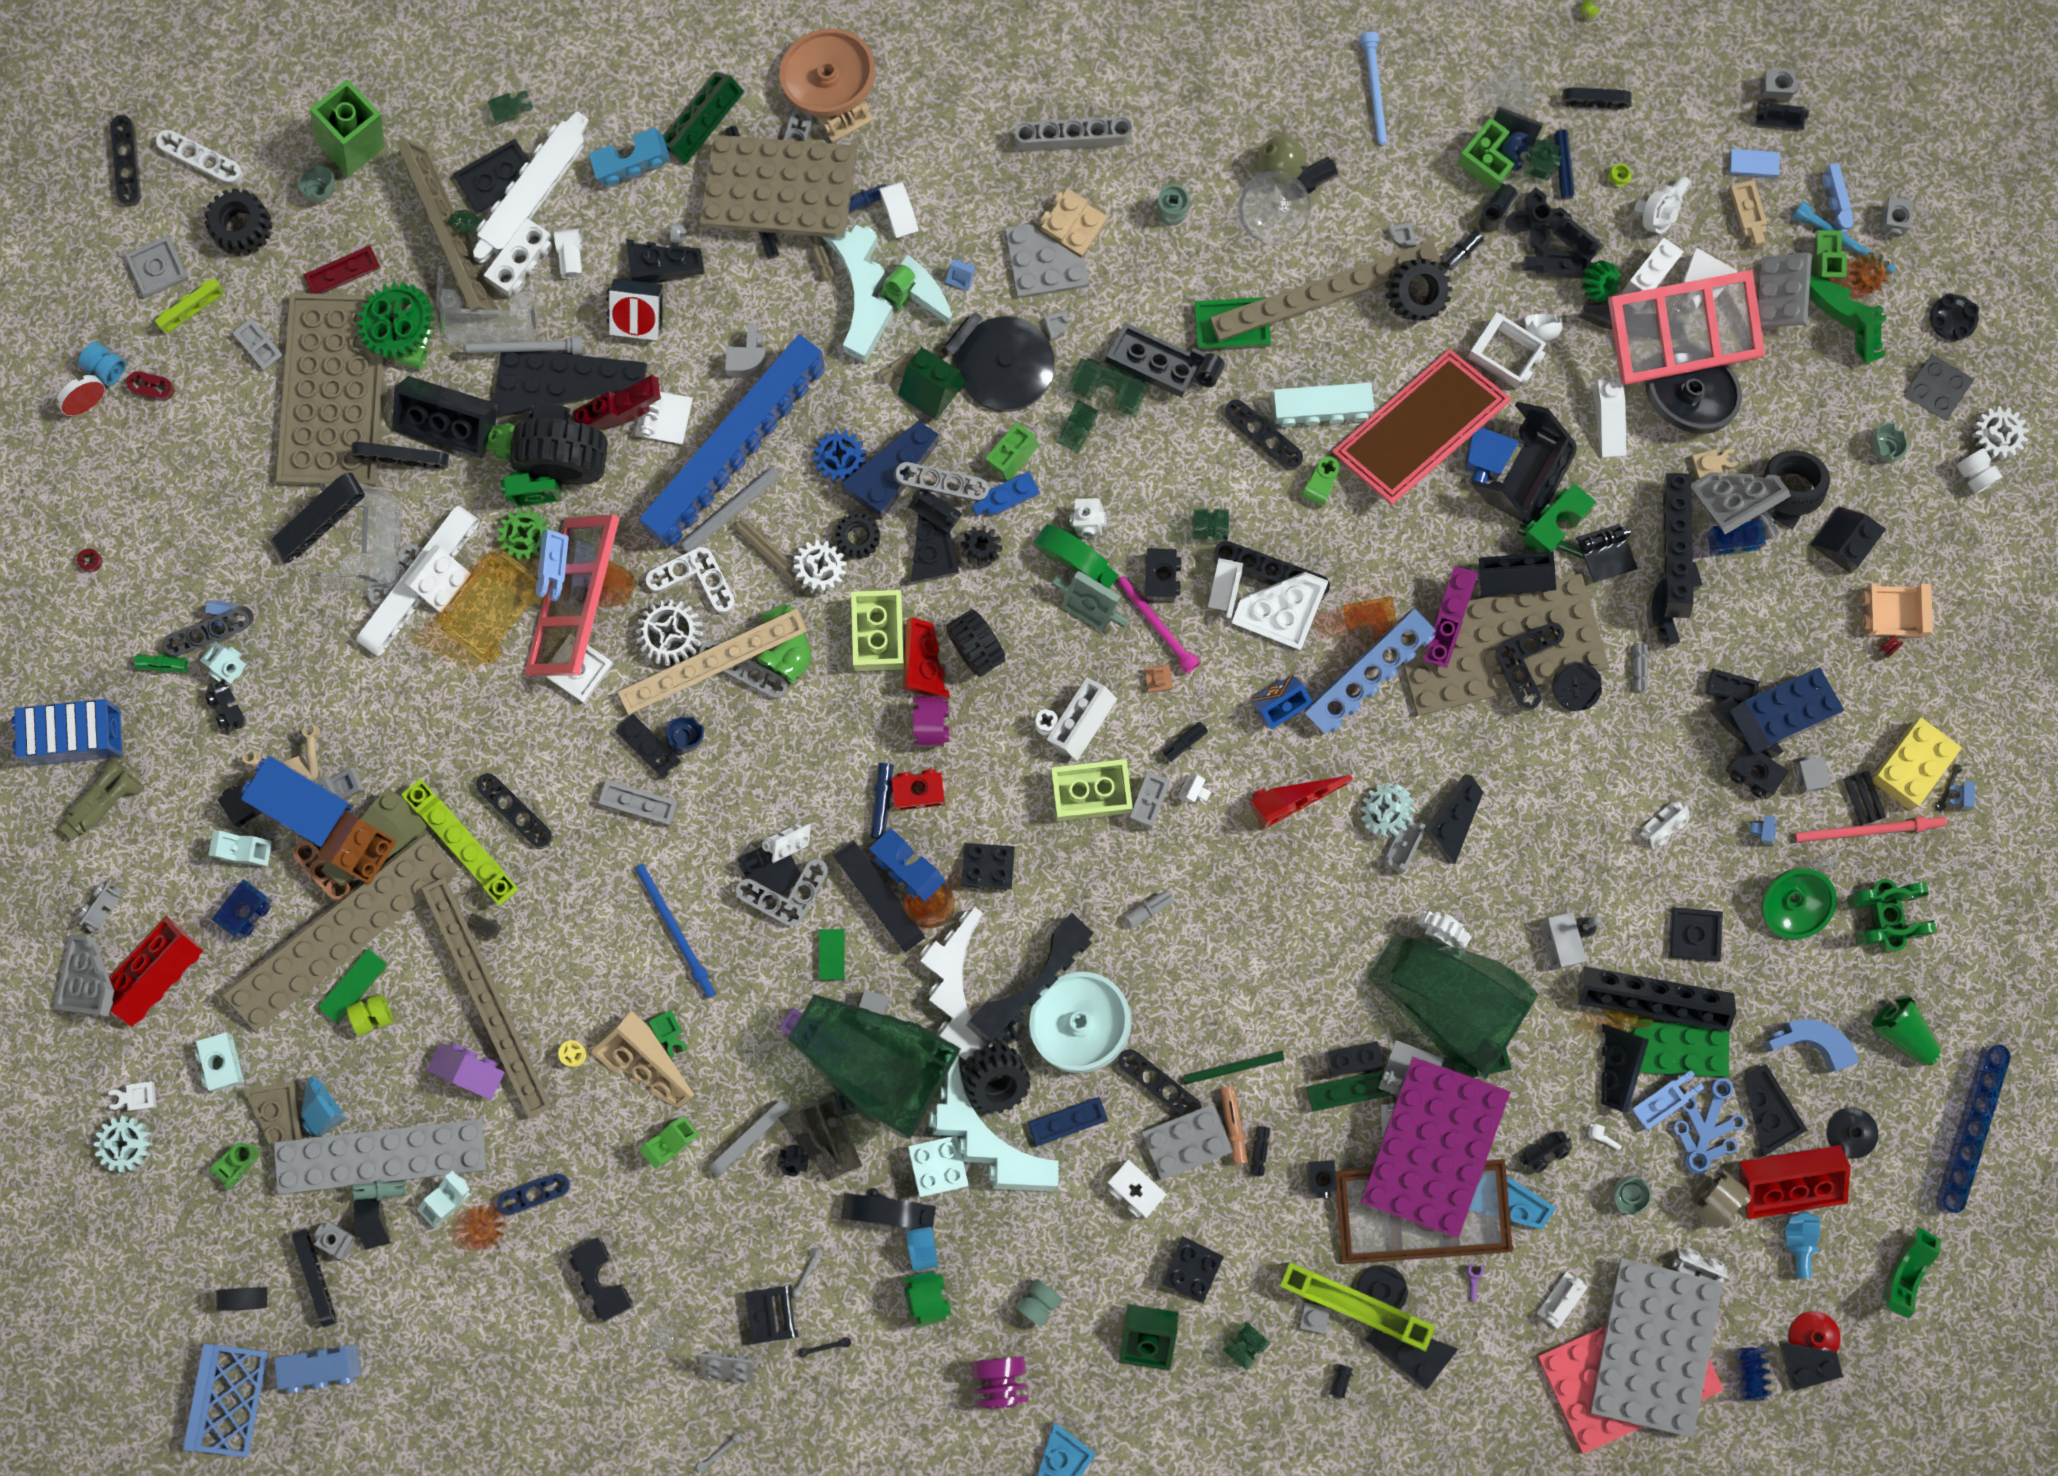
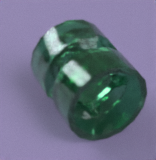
M1208 508L1193 509V540H1207L1208 537H1212L1215 541H1228L1229 509L1215 508L1213 512H1210Z
M1245 1321L1236 1331L1237 1337L1230 1338L1222 1347V1350L1243 1369L1248 1371L1256 1361L1255 1355L1262 1354L1271 1343Z

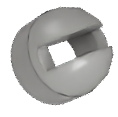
M671 223L669 243L683 242L686 236H682L680 233H687L685 227Z

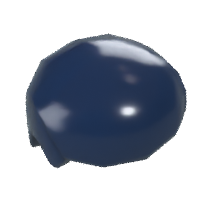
M1524 132L1510 134L1502 143L1499 151L1500 154L1514 163L1512 170L1515 172L1519 171L1524 165L1520 155L1523 152H1528L1525 144L1528 140V135Z
M677 717L672 719L666 727V741L677 752H692L703 741L704 726L700 725L694 717Z

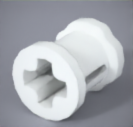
M1044 709L1037 714L1035 727L1040 734L1050 735L1056 726L1058 718L1054 711ZM1042 718H1046V720L1051 719V726L1041 725Z

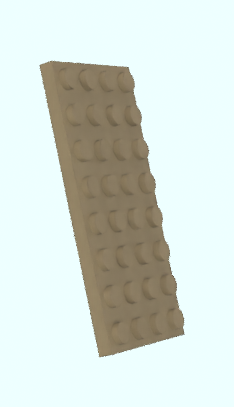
M290 293L276 482L278 484L330 485L339 476L350 472L353 473L360 486H377L378 462L355 459L350 456L353 442L380 443L385 357L383 355L378 357L374 352L372 353L366 348L367 346L361 342L362 337L357 334V331L362 328L356 325L357 321L362 320L357 313L364 312L365 310L361 303L368 304L370 302L366 297L367 295ZM387 331L383 332L381 337L386 335Z
M1582 574L1556 580L1557 590L1502 594L1469 601L1447 668L1424 661L1423 658L1427 645L1424 647L1422 644L1414 651L1416 655L1407 664L1402 662L1417 716L1512 693L1496 661V650L1502 643L1552 622L1558 623L1564 629L1563 640L1557 646L1524 660L1536 686L1553 683V678L1557 671L1565 664L1574 661L1584 662L1594 667L1597 671L1608 669V660ZM1438 609L1421 613L1432 626L1434 625ZM1399 619L1392 620L1391 626H1393ZM1549 629V633L1541 638L1542 646H1545L1543 644L1545 639L1552 637L1555 640V637L1558 635L1557 631L1552 632ZM1410 631L1403 633L1401 636V641L1405 644H1409L1415 639V634ZM1526 638L1523 641V646L1526 650L1533 651L1536 649V642L1532 638ZM1505 648L1501 656L1503 658L1507 657L1509 659L1511 664L1509 666H1506L1509 670L1512 666L1517 665L1519 663L1518 661H1516L1514 664L1512 663L1510 657L1512 656L1513 652L1507 651ZM1515 670L1511 673L1514 682L1522 683L1525 676L1520 670ZM1527 683L1524 687L1519 688V689H1517V690H1518V691H1521L1522 689L1525 690L1527 687H1530V686H1529V684Z

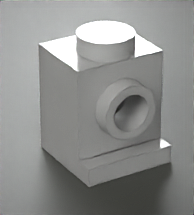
M327 1222L326 1225L321 1224L315 1232L314 1238L317 1241L314 1245L339 1260H345L358 1237L333 1222ZM333 1234L336 1237V1241L331 1245L328 1242V1238Z

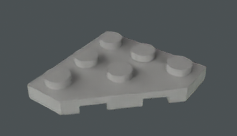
M1030 224L1005 228L1018 299L1089 287L1088 273L1084 260Z
M1710 472L1691 484L1692 492L1724 534L1729 533L1791 496L1789 490L1777 475H1767L1766 478L1754 477L1753 474L1734 473L1733 476H1721L1720 473Z
M70 934L53 1009L108 1017L112 1007L114 990L94 937Z

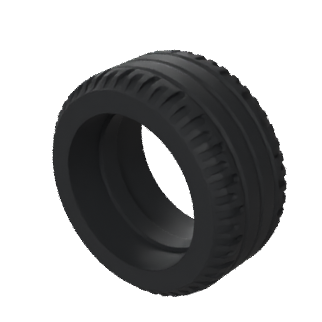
M1787 450L1775 455L1767 463L1762 478H1766L1767 475L1797 474L1806 478L1814 488L1806 492L1789 490L1791 496L1772 508L1783 514L1801 516L1809 514L1820 507L1830 485V475L1827 467L1818 457L1800 450Z

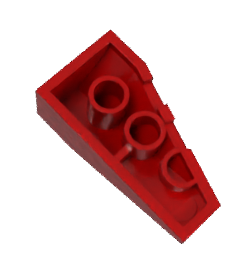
M1351 775L1276 787L1268 791L1263 788L1252 794L1253 799L1250 800L1249 805L1264 830L1350 784L1353 778Z

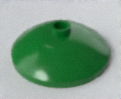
M1808 867L1793 868L1778 875L1766 888L1761 904L1762 915L1768 927L1777 935L1787 939L1808 938L1820 932L1832 919L1837 906V894L1832 882L1822 872ZM1796 894V897L1790 900V897Z

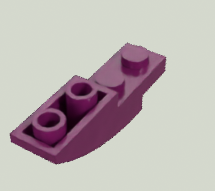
M1458 566L1453 567L1433 625L1436 630L1433 633L1435 637L1427 644L1423 658L1424 661L1445 668L1448 667L1478 573Z

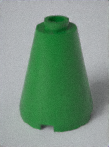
M1904 995L1895 999L1896 1005L1891 1008L1889 1005H1886L1875 1016L1871 1023L1874 1027L1871 1028L1872 1031L1921 1066H1931L1940 1059L1941 1048L1911 996Z

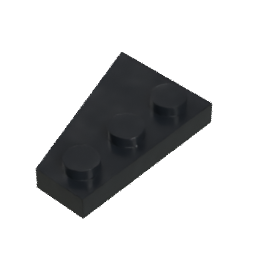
M626 239L632 281L647 282L705 274L701 248L678 245L662 247L657 246L654 242L639 244L635 243L634 240Z
M918 514L911 584L959 574L951 534H948Z
M1464 774L1424 828L1425 833L1442 856L1451 864H1455L1483 795V790L1472 775Z
M1767 1064L1760 1066L1743 1077L1762 1156L1768 1155L1808 1131Z
M1373 1328L1365 1339L1426 1390H1428L1458 1351V1348L1432 1338L1426 1351L1376 1328Z

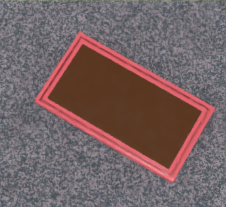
M1449 349L1332 450V454L1387 503L1393 505L1510 403L1511 399Z

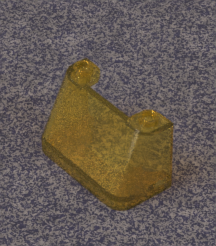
M493 548L485 555L445 609L439 614L433 623V627L484 664L494 663L501 654L499 650L501 645L499 643L528 605L539 604L544 599V597L537 596L535 591L539 578L502 549Z

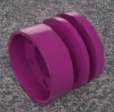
M1025 1356L971 1362L972 1378L985 1382V1386L974 1389V1394L986 1393V1399L975 1400V1407H983L990 1410L1005 1409L1029 1402V1395H1017L1016 1390L1028 1388L1027 1384L1015 1382V1377L1026 1374Z

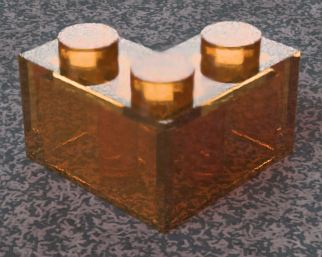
M1392 596L1343 605L1347 631L1372 627L1374 642L1397 622Z

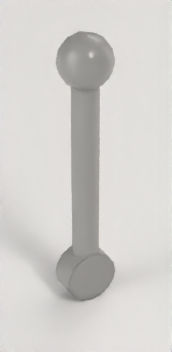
M813 1249L812 1259L797 1288L793 1290L792 1296L794 1298L801 1297V1290L816 1260L820 1259L823 1255L821 1249Z
M739 1433L733 1434L732 1439L705 1462L698 1463L697 1470L701 1473L705 1472L708 1465L735 1443H740L742 1436Z

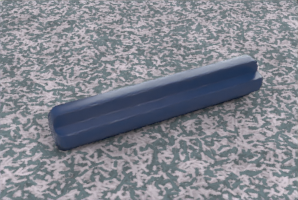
M1560 129L1554 134L1560 193L1562 199H1571L1575 195L1569 135L1566 129Z

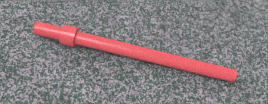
M1925 816L1914 817L1913 820L1796 832L1794 836L1797 843L1909 830L1923 832L1927 831L1928 828L1946 827V818L1926 819Z

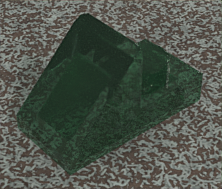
M1078 399L1057 442L1079 454L1096 425L1095 420L1099 410Z

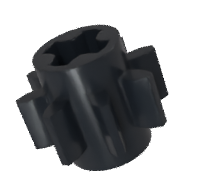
M789 1145L786 1150L780 1149L777 1167H781L782 1173L787 1176H798L800 1171L806 1172L809 1154H805V1150L799 1145Z

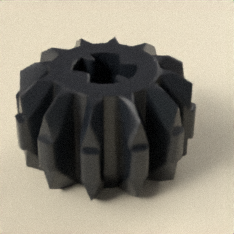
M982 525L979 532L973 526V535L965 532L964 538L966 541H961V547L965 548L962 551V556H969V564L977 560V567L979 568L982 566V561H985L987 566H991L990 558L997 561L999 555L996 552L1002 551V546L998 544L1001 542V537H993L995 534L993 528L987 533L985 525ZM983 542V545L986 543V549L981 551L977 543Z

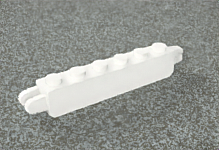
M576 111L566 122L562 120L558 126L555 124L550 129L547 135L549 139L544 145L542 143L539 144L533 155L535 158L530 164L528 162L524 164L519 172L520 178L516 183H510L505 191L506 197L502 202L497 201L491 210L492 216L488 221L483 220L477 228L479 242L473 250L474 260L477 263H485L493 253L499 255L526 218L530 220L584 148L582 134L589 123L588 118Z

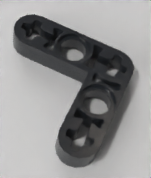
M1548 623L1506 641L1496 650V661L1517 705L1524 711L1535 709L1541 701L1540 692L1524 660L1557 646L1563 640L1564 629L1558 623ZM1549 629L1552 632L1557 631L1558 635L1555 637V640L1552 637L1543 641L1545 646H1542L1541 638L1549 633ZM1526 638H1532L1536 642V649L1533 651L1526 650L1523 646V641ZM1505 648L1507 651L1513 652L1510 657L1512 663L1514 664L1516 661L1519 663L1512 666L1509 670L1506 667L1511 664L1509 659L1501 656ZM1520 670L1523 672L1525 679L1522 683H1516L1512 680L1511 673L1513 671ZM1527 683L1530 686L1525 689L1528 696L1533 695L1535 698L1532 701V705L1529 702L1524 703L1523 699L1526 696L1524 690L1522 689L1520 692L1517 690L1524 687Z

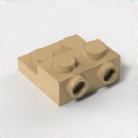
M1067 188L1065 193L1059 192L1053 202L1055 208L1052 212L1046 211L1040 221V224H1042L1041 232L1082 258L1107 222L1108 216L1088 205V200Z

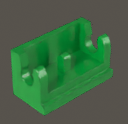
M1881 305L1855 313V352L1866 365L1886 356V350L1874 352L1883 348V343L1881 342L1882 323L1886 321V315H1882L1883 307Z

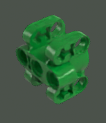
M1881 879L1874 882L1869 890L1859 891L1847 896L1849 909L1870 907L1874 930H1862L1854 934L1856 946L1878 943L1884 952L1894 953L1906 946L1907 939L1920 938L1937 933L1934 920L1922 923L1913 922L1906 925L1902 902L1928 896L1927 882L1908 884L1899 888L1896 887L1892 880ZM1879 885L1884 886L1887 890L1879 893ZM1884 910H1888L1892 914L1891 922L1886 921L1884 918ZM1888 938H1896L1897 946L1893 947L1889 943Z

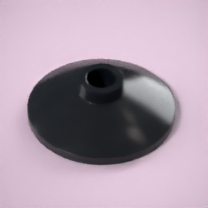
M1850 1107L1838 1111L1830 1119L1827 1128L1828 1140L1831 1146L1840 1145L1846 1158L1858 1159L1865 1157L1873 1151L1878 1142L1879 1132L1875 1120L1869 1113L1859 1108ZM1853 1128L1859 1130L1858 1137L1852 1135L1851 1131Z

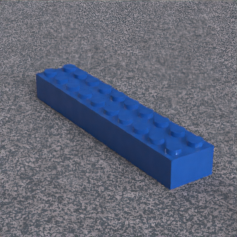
M801 334L796 336L639 518L645 532L667 549L670 545L675 546L681 540L683 530L687 526L691 527L695 524L699 517L697 514L703 507L707 509L715 499L713 496L719 489L723 490L726 488L734 471L739 472L746 463L745 458L750 453L754 454L762 445L761 440L766 434L771 435L778 426L776 422L782 416L786 417L792 411L794 401L806 395L809 390L808 385L812 380L817 381L823 375L825 364L822 351Z

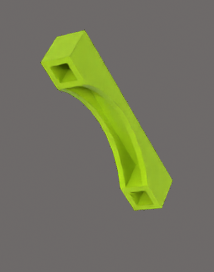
M1293 1262L1289 1263L1280 1285L1282 1288L1357 1319L1426 1351L1436 1327L1434 1324Z

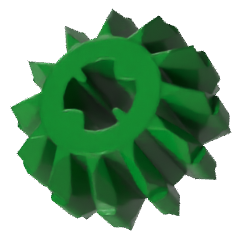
M1598 260L1597 262H1590V269H1584L1585 277L1580 278L1584 282L1580 289L1585 292L1584 296L1596 302H1604L1608 300V297L1618 293L1617 287L1622 284L1618 279L1622 274L1618 271V267L1608 261Z

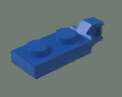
M1028 471L990 489L985 498L972 505V510L976 517L986 512L990 516L998 515L1039 495L1040 491Z

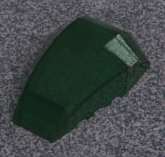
M1394 934L1368 975V978L1401 1009L1407 1018H1410L1419 1027V1030L1426 1037L1428 1036L1443 1054L1485 1080L1539 995L1528 982L1497 960L1444 944Z
M815 994L788 1037V1041L804 1059L863 1118L907 1139H911L962 1049L915 1022L904 1021L890 1015L879 1014L869 1009L854 1007L844 1002Z

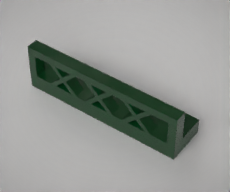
M715 71L663 135L667 150L671 151L680 162L687 164L744 94L745 91L732 76Z

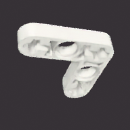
M696 548L651 570L646 576V583L649 589L655 593H660L698 575L714 609L718 613L728 614L735 607L734 597L712 553L707 548ZM699 554H702L704 557L709 556L706 559L709 567L707 571H705L701 562H695L699 559ZM676 565H685L687 572L683 576L674 575L673 569ZM668 569L673 581L669 582L667 577L661 580V586L651 584L654 581V576L658 575L659 578L666 576L665 570ZM710 575H717L720 578V582L716 587H710L706 584V579ZM721 590L723 597L725 599H730V601L727 602L728 607L724 608L722 605L717 606V604L720 603V600L717 593L715 592Z

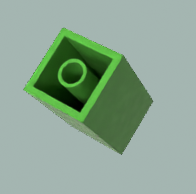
M348 79L310 108L315 143L347 177L351 176L385 147L381 114Z

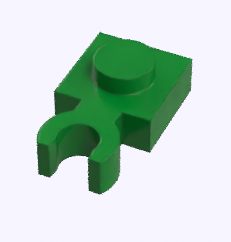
M672 1010L648 1021L652 1032L660 1044L666 1042V1053L670 1058L675 1057L672 1052L674 1045H678L682 1052L687 1051L685 1043L676 1037L682 1033V1030Z

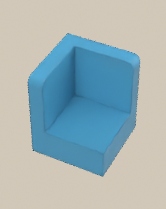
M926 1227L906 1231L913 1271L938 1267L932 1228Z

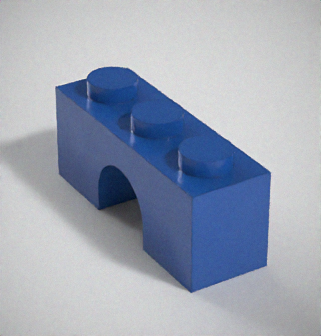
M889 828L869 848L875 856L873 859L875 864L882 870L885 868L890 870L888 875L897 884L902 881L906 885L904 890L912 898L918 896L925 902L946 881L941 873L922 855L914 863L906 865L908 859L915 852L892 828Z

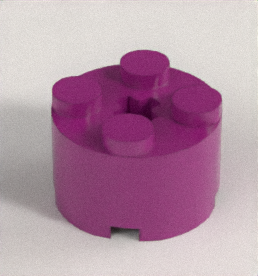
M913 697V703H918L917 707H913L914 738H919V741H914V747H944V743H949V726H944V717H949L948 701H943V697Z

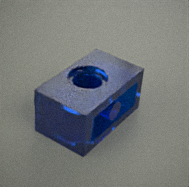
M243 879L211 920L235 938L242 940L243 937L247 938L252 934L255 929L254 923L258 918L264 917L271 909L270 903L273 899ZM248 905V915L240 917V909Z

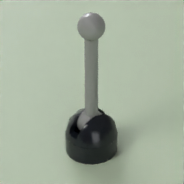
M1593 916L1592 918L1583 917L1579 919L1576 923L1579 935L1590 937L1595 934L1597 926L1602 922L1601 918Z

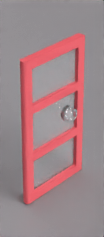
M1753 270L1608 297L1622 385L1765 356Z

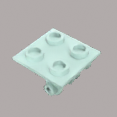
M957 1136L908 1146L919 1197L969 1186L962 1155L959 1154Z

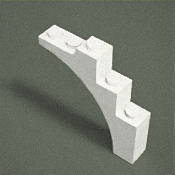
M976 907L972 911L966 910L959 920L961 925L955 932L952 929L945 937L943 942L946 945L944 947L937 941L933 945L928 943L920 954L923 957L920 961L921 964L943 980L941 984L936 982L928 994L931 996L929 1002L952 1019L950 1023L945 1021L937 1031L940 1035L937 1039L953 1053L959 1055L965 1062L968 1056L974 1055L973 1052L978 1049L980 1051L983 1049V1046L987 1045L966 1026L972 1017L967 1008L963 992L962 970L965 952L973 931L983 917V913Z

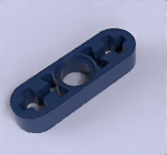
M560 1173L547 1176L501 1194L497 1201V1207L505 1215H515L565 1196L571 1188L570 1180L567 1176ZM556 1178L559 1181L565 1182L561 1192L557 1189L550 1190L548 1193L551 1196L546 1198V1190L542 1183L546 1182V1187L555 1184ZM532 1187H538L541 1191V1197L536 1202H531L527 1197V1192ZM522 1191V1199L526 1206L522 1207V1202H518L513 1205V1210L511 1211L509 1208L503 1207V1204L507 1202L506 1197L509 1196L510 1199L520 1198L518 1192Z

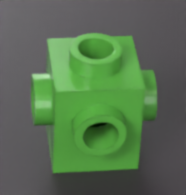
M504 423V425L492 426L488 435L486 449L493 452L494 457L505 461L510 458L515 425Z

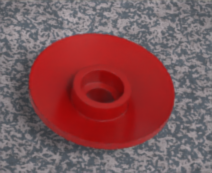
M1808 1311L1799 1315L1793 1321L1789 1331V1342L1797 1345H1810L1819 1349H1832L1838 1352L1841 1334L1838 1325L1830 1316L1819 1311ZM1817 1332L1821 1335V1340L1818 1343L1813 1339L1814 1334Z

